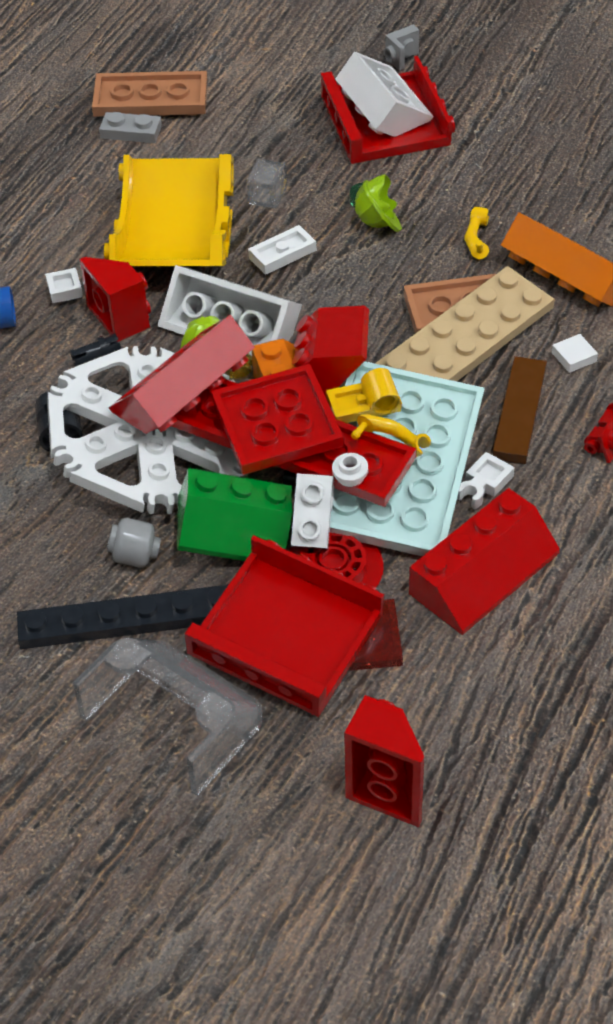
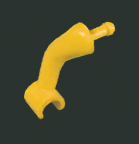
M474 207L472 209L470 223L464 235V240L471 255L478 260H483L489 254V247L477 235L479 226H487L489 220L488 209L482 207Z
M362 414L357 417L359 426L351 433V437L354 440L358 439L364 430L367 432L377 431L390 434L400 439L405 445L416 448V457L423 454L419 447L427 448L431 444L430 437L426 434L415 435L394 420L369 414Z

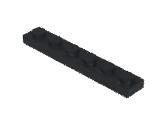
M229 584L18 611L17 626L20 650L189 628L192 622L200 626Z

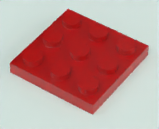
M310 364L211 391L212 401L242 475L344 446V436Z

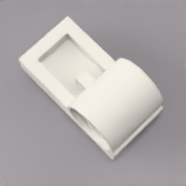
M297 473L291 546L328 549L330 519L334 500L333 476Z

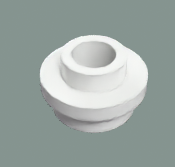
M345 453L334 460L332 472L340 484L353 487L362 483L367 476L368 463L359 454Z

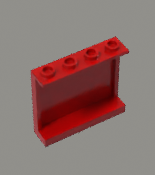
M414 56L413 71L399 73V76L434 117L431 121L396 137L386 133L379 135L368 126L370 123L368 119L355 110L356 104L343 95L341 92L343 88L340 84H337L332 71L321 73V97L351 164L451 145V134L455 132L454 118L452 115H448L444 99H440L438 96L436 83L431 82L428 68L422 65L418 56Z
M253 535L251 538L250 555L200 626L192 622L185 632L187 654L319 717L383 615L384 594L371 585L360 584L347 578L338 570L327 569L316 564L305 555H297L283 549L272 540H264Z

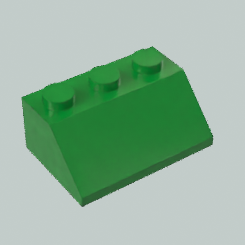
M188 468L178 495L177 550L245 561L251 553V538L253 535L264 540H272L281 548L286 549L293 514L292 486Z

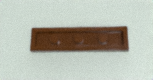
M514 356L493 448V456L502 461L526 464L547 361Z

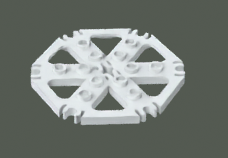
M134 346L132 356H130L128 347L63 371V375L58 377L57 387L53 385L50 387L47 397L50 458L54 457L53 464L55 466L68 463L64 466L63 476L70 478L69 482L141 513L144 512V502H146L149 514H154L155 504L158 503L166 506L167 514H172L174 503L178 507V495L182 487L176 479L174 455L215 473L247 478L248 474L242 475L234 452L230 448L172 426L162 433L156 429L155 435H152V431L147 434L143 433L113 414L108 408L122 397L121 395L97 386L88 380V377L120 365L128 371L130 389H132L175 354L160 347L159 357H157V349L151 347L150 354L145 356L139 353L138 346ZM226 374L222 375L225 379L229 380L230 376ZM69 410L107 427L81 438H70L64 432L63 411ZM137 453L140 483L134 486L126 485L99 473L97 470Z

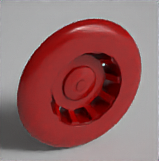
M329 532L328 549L291 546L288 550L297 555H305L316 564L327 569L338 570L347 578L360 584L371 585L374 588L378 586L383 575L384 563L379 549L375 545L362 543L353 536Z

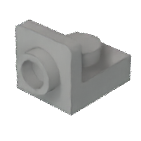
M414 24L386 34V46L384 48L386 60L399 71L405 69V58L419 53V29Z

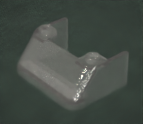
M122 638L113 642L73 681L80 717L87 721L136 671L195 708L199 726L209 732L208 736L186 758L191 792L198 796L262 726L263 711L260 702L165 641Z

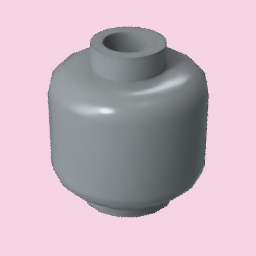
M123 518L119 521L118 525L112 524L107 552L112 553V559L116 563L143 568L148 564L150 557L157 559L161 538L155 537L153 524Z

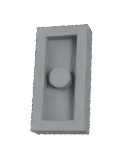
M106 112L99 128L100 139L156 143L162 127L161 116Z

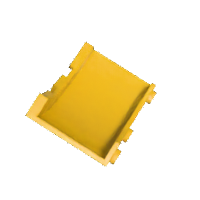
M219 154V158L133 159L130 155H123V163H119L118 168L119 181H123L119 219L114 220V233L109 234V242L104 243V259L128 262L132 267H175V265L182 267L225 266L226 258L229 255L233 211L230 209V206H227V196H233L234 192L233 156L231 154Z

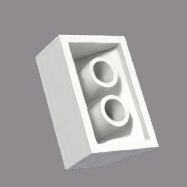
M355 51L335 78L343 88L341 90L343 95L356 104L355 110L368 119L370 122L368 126L379 135L386 133L396 137L431 121L434 117L392 66Z

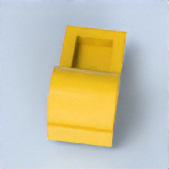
M376 368L368 371L361 378V383L326 390L325 397L335 419L345 423L357 421V417L362 414L382 416L401 412L402 401L391 373L386 368Z

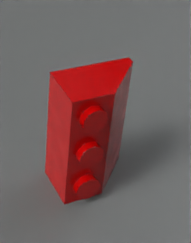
M365 305L318 308L311 316L305 315L296 327L297 338L294 343L295 355L292 360L293 368L310 364L325 396L326 390L338 388L367 359L369 308Z
M365 695L344 732L346 798L419 827L422 822L424 754L403 709L396 707L388 700H378Z

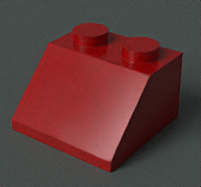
M92 257L79 259L87 307L110 335L114 333L117 335V342L150 328L148 314L151 313V307L145 293L148 290V284L141 272L137 273L128 262Z

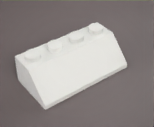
M175 265L157 326L184 335L188 324L201 316H215L222 320L231 314L253 345L279 339L289 341L293 336L302 304L190 268ZM250 351L246 356L252 358V351Z

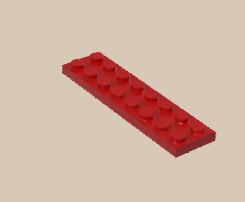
M225 379V381L214 390L238 383ZM207 389L198 395L201 401L187 412L181 409L174 415L177 421L172 427L232 449L212 401L211 392ZM336 419L344 436L343 447L276 465L296 474L334 477L332 464L338 456L345 453L359 454L368 463V474L363 482L353 487H347L340 484L334 477V488L386 507L415 461L416 448L365 430L358 439L354 440L351 437V433L357 427Z

